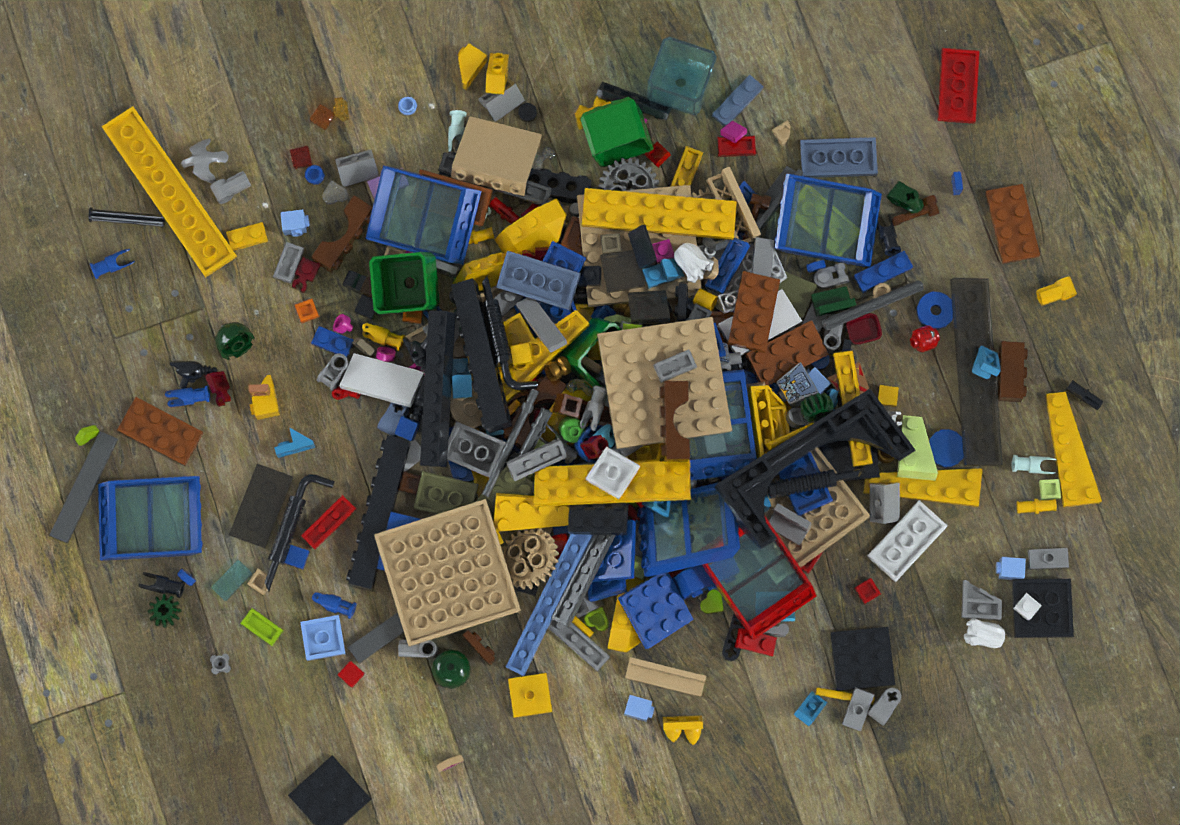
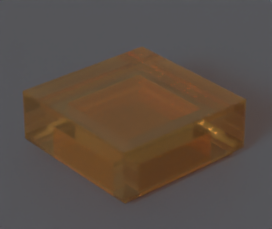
M320 104L311 116L310 121L327 130L336 113Z

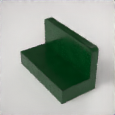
M846 286L811 295L816 317L847 310L857 305L855 298L850 299Z

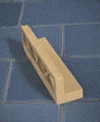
M727 167L720 174L708 178L706 181L715 199L722 200L724 195L731 198L732 201H737L736 214L739 215L740 222L739 224L735 223L737 229L734 231V238L739 239L737 235L739 229L747 232L749 238L743 240L747 243L753 242L756 237L759 238L761 233L731 168ZM722 178L725 185L723 191L715 188L713 182Z
M630 657L625 679L701 697L706 676Z

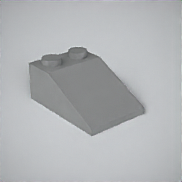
M456 421L448 439L447 460L490 478L506 442Z

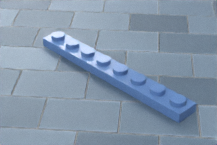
M570 535L558 559V563L555 565L556 570L552 571V576L549 578L506 668L525 676L552 621L551 617L593 535Z

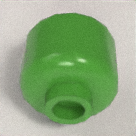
M564 417L558 426L561 437L570 443L577 442L585 428L582 429L580 427L581 420L573 417Z

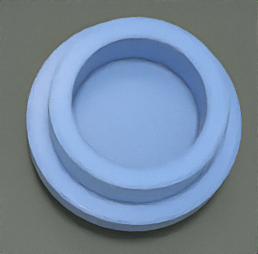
M412 97L402 98L398 103L399 111L403 115H412L417 109L416 101Z

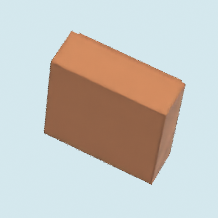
M268 384L249 385V393L251 396L270 395V387Z

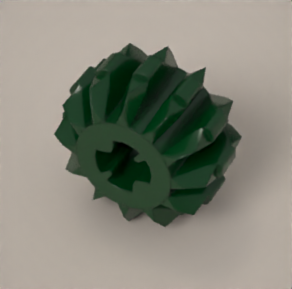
M818 392L814 395L811 394V396L805 397L800 402L802 416L808 422H817L833 412L834 409L832 399L826 393L820 394Z
M165 594L162 595V600L156 596L155 600L157 603L150 602L149 604L154 608L148 610L149 614H153L149 619L151 621L156 620V626L162 623L164 628H167V622L171 626L175 625L172 619H180L179 616L175 615L182 612L180 608H176L180 603L178 601L173 602V596H170L168 600ZM163 607L169 610L168 613L166 612V615L160 612L161 609L164 610Z

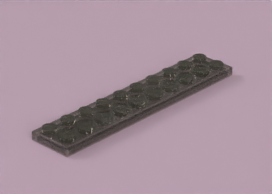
M952 278L950 283L964 466L1003 465L996 376L991 374L989 379H985L972 373L980 346L982 345L994 351L989 279Z

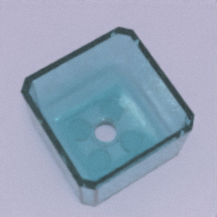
M672 37L663 39L648 80L647 96L649 100L692 115L700 113L715 72L717 60L715 52ZM678 79H683L686 81V85L679 87L675 82Z

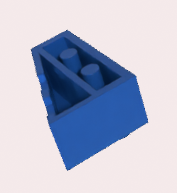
M733 557L715 561L709 565L720 583L725 582V584L736 580L735 576L740 573ZM702 565L684 570L672 579L683 600L690 597L695 598L703 594L705 590L712 591L717 588Z

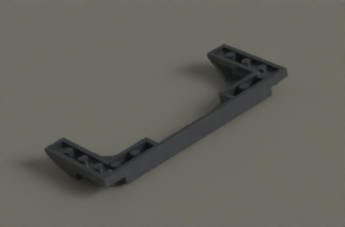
M868 389L715 485V489L737 518L736 523L758 548L763 549L777 540V537L767 525L764 515V499L771 481L783 469L813 450L835 441H855L875 447L899 461L916 451L871 389Z

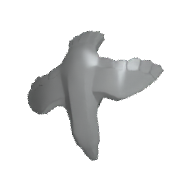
M206 139L190 147L192 156L184 159L181 165L183 168L194 166L193 173L197 177L213 184L217 179L210 173L209 164L212 162L226 163L229 156L225 151L208 152L206 146L210 144L211 140Z

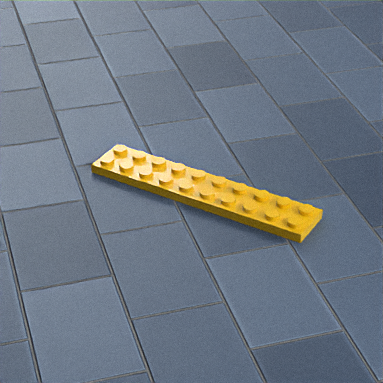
M133 106L101 126L205 278L237 257Z

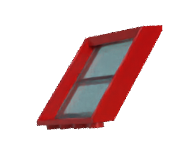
M766 516V523L777 537V540L760 549L738 525L740 549L729 559L702 564L753 640L817 596L813 585ZM723 535L703 547L700 551L724 546Z

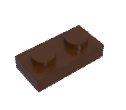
M468 630L463 634V638L489 666L496 661L493 657L495 655L494 651L488 645L484 647L480 643L482 639L475 631L471 633Z

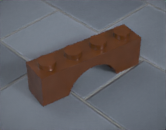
M354 195L343 210L349 222L346 234L334 242L322 241L312 255L313 261L331 273L335 269L338 270L343 263L342 258L344 255H348L351 252L353 242L362 236L364 226L369 224L373 207Z
M542 375L537 381L538 387L535 390L539 393L532 405L534 406L533 410L543 404H554L557 393L561 394L567 388V385L559 379L551 381L547 376ZM521 406L514 412L513 426L502 429L504 431L503 438L508 440L521 413ZM530 413L514 443L520 450L531 430L529 423Z
M664 381L662 386L659 387V398H663V406H660V418H663V425H660V437H664V445H661L660 448L661 457H664V462H688L690 460V439L678 433L673 421L676 409L686 404L689 400L688 381Z
M557 393L552 412L581 420L588 401L568 394ZM604 406L598 425L605 426L611 424L612 426L610 409ZM593 417L588 420V423H592Z

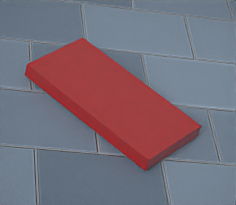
M942 48L938 121L975 124L979 51Z

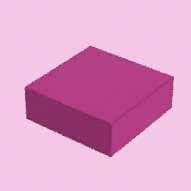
M731 121L720 130L721 136L734 143L747 134V128L734 121Z

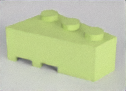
M903 415L900 429L916 451L901 461L898 460L897 477L936 481L938 471L923 418Z

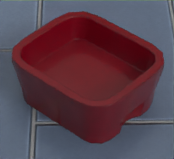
M868 313L846 322L852 345L873 342L882 336L879 319L874 313Z

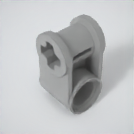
M341 353L335 354L319 373L316 381L327 385L330 391L337 388L349 365L346 356ZM338 360H344L345 364L343 367L337 368L335 366Z
M896 688L885 690L870 708L867 715L883 726L901 700L900 691ZM894 693V698L896 700H892L889 702V696L887 694Z

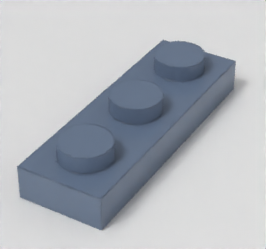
M749 75L717 108L712 117L725 127L763 90L764 86Z

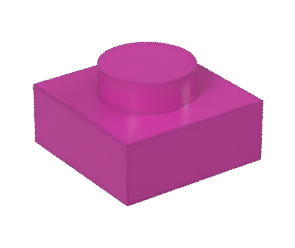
M670 239L652 244L657 264L662 259H674V251Z

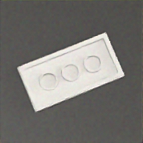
M783 289L779 290L777 294L768 341L802 322ZM733 316L717 325L727 343ZM729 345L733 353L740 352L741 356L751 351Z
M354 353L342 378L340 388L411 407L425 374L419 370Z
M918 500L867 557L896 583L948 525Z

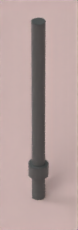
M531 389L526 402H523L520 408L521 413L482 492L483 495L490 496L528 414H531L534 408L532 405L539 393L538 391Z

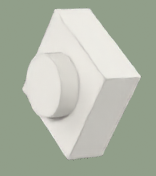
M1026 593L1013 609L1029 621L1042 605Z

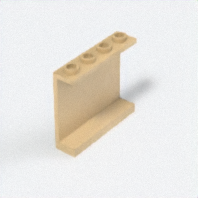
M469 116L452 164L451 178L524 196L536 153L539 152L541 147L542 134Z

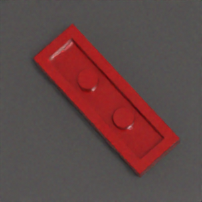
M342 495L301 535L302 538L316 550L357 509Z

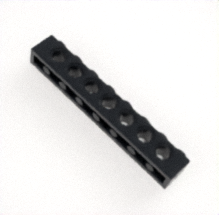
M448 152L456 156V152ZM532 167L528 177V181L532 178H537L539 180L537 184L549 187V182H556L558 185L552 188L549 198L571 204L577 203V195H583L585 188H591L592 180L586 176L579 175L574 177L566 172H559L557 174L552 173L549 169L535 170ZM439 171L440 175L451 177V175ZM574 185L576 190L568 191L566 187Z

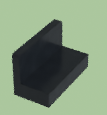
M641 225L629 232L628 236L639 269L657 265V258L646 225Z

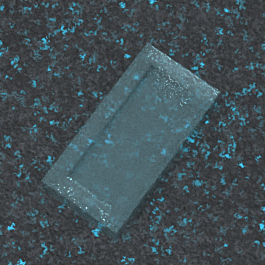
M237 560L211 588L226 602L253 573Z

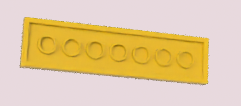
M585 188L581 227L632 231L641 225H646L649 233L734 240L737 201Z
M690 460L688 462H636L640 468L620 499L586 481L585 478L595 464L548 466L534 472V505L537 507L691 500Z

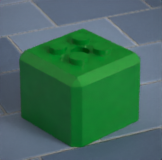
M626 97L621 100H615L610 104L598 106L593 110L583 113L580 118L592 157L600 167H608V165H613L614 161L619 163L622 158L627 160L654 149L643 113L634 99Z
M431 252L374 256L369 261L373 310L378 314L432 310L439 306L436 256ZM409 277L415 281L413 288H408L406 285V280Z
M592 318L589 321L590 326L561 354V356H564L569 361L571 371L592 390L593 386H602L589 374L590 371L581 365V360L584 356L588 357V352L598 341L597 334L622 330L616 323L601 318ZM593 360V361L596 362V363H599L601 360Z

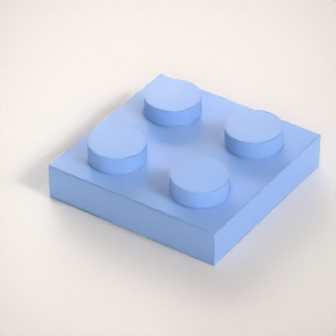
M339 615L300 622L307 661L346 654Z

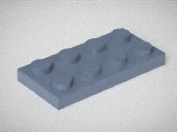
M876 137L800 140L801 170L804 177L877 176Z
M507 251L496 288L570 310L581 273Z

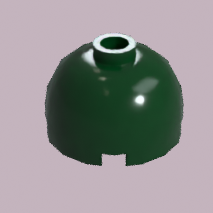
M231 322L221 326L215 337V345L224 359L231 360L229 357L235 356L238 358L244 355L252 347L251 341L252 339L255 340V337L246 325L239 322Z
M445 650L438 654L433 661V677L444 688L455 689L460 687L470 677V662L458 650Z

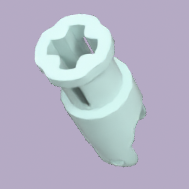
M450 111L451 126L448 133V152L452 150L454 138L459 143L461 142L465 130L464 118L467 116L465 111Z
M1013 455L1012 472L1022 470L1037 474H1055L1056 472L1042 471L1040 464L1043 460L1057 459L1041 456L1025 458Z

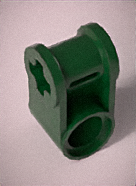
M898 181L886 196L892 204L900 206L910 213H918L924 206L923 201L919 198L918 191L901 181Z

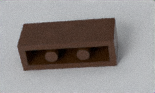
M1001 341L999 344L1001 371L998 374L997 401L1021 402L1023 397H1026L1027 386H1024V378L1027 377V367H1024V360H1027L1028 349L1025 348V342Z

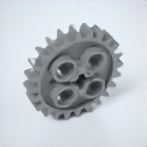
M622 158L621 164L614 161V168L608 165L609 172L603 171L604 177H600V182L603 184H600L598 189L627 191L626 188L628 186H632L630 190L660 187L656 186L659 184V180H653L656 177V173L650 174L652 167L645 168L646 162L639 165V159L632 163V159L629 158L628 163H625V160ZM626 174L628 178L626 180H620L618 178V175ZM643 179L646 183L640 186L636 181Z

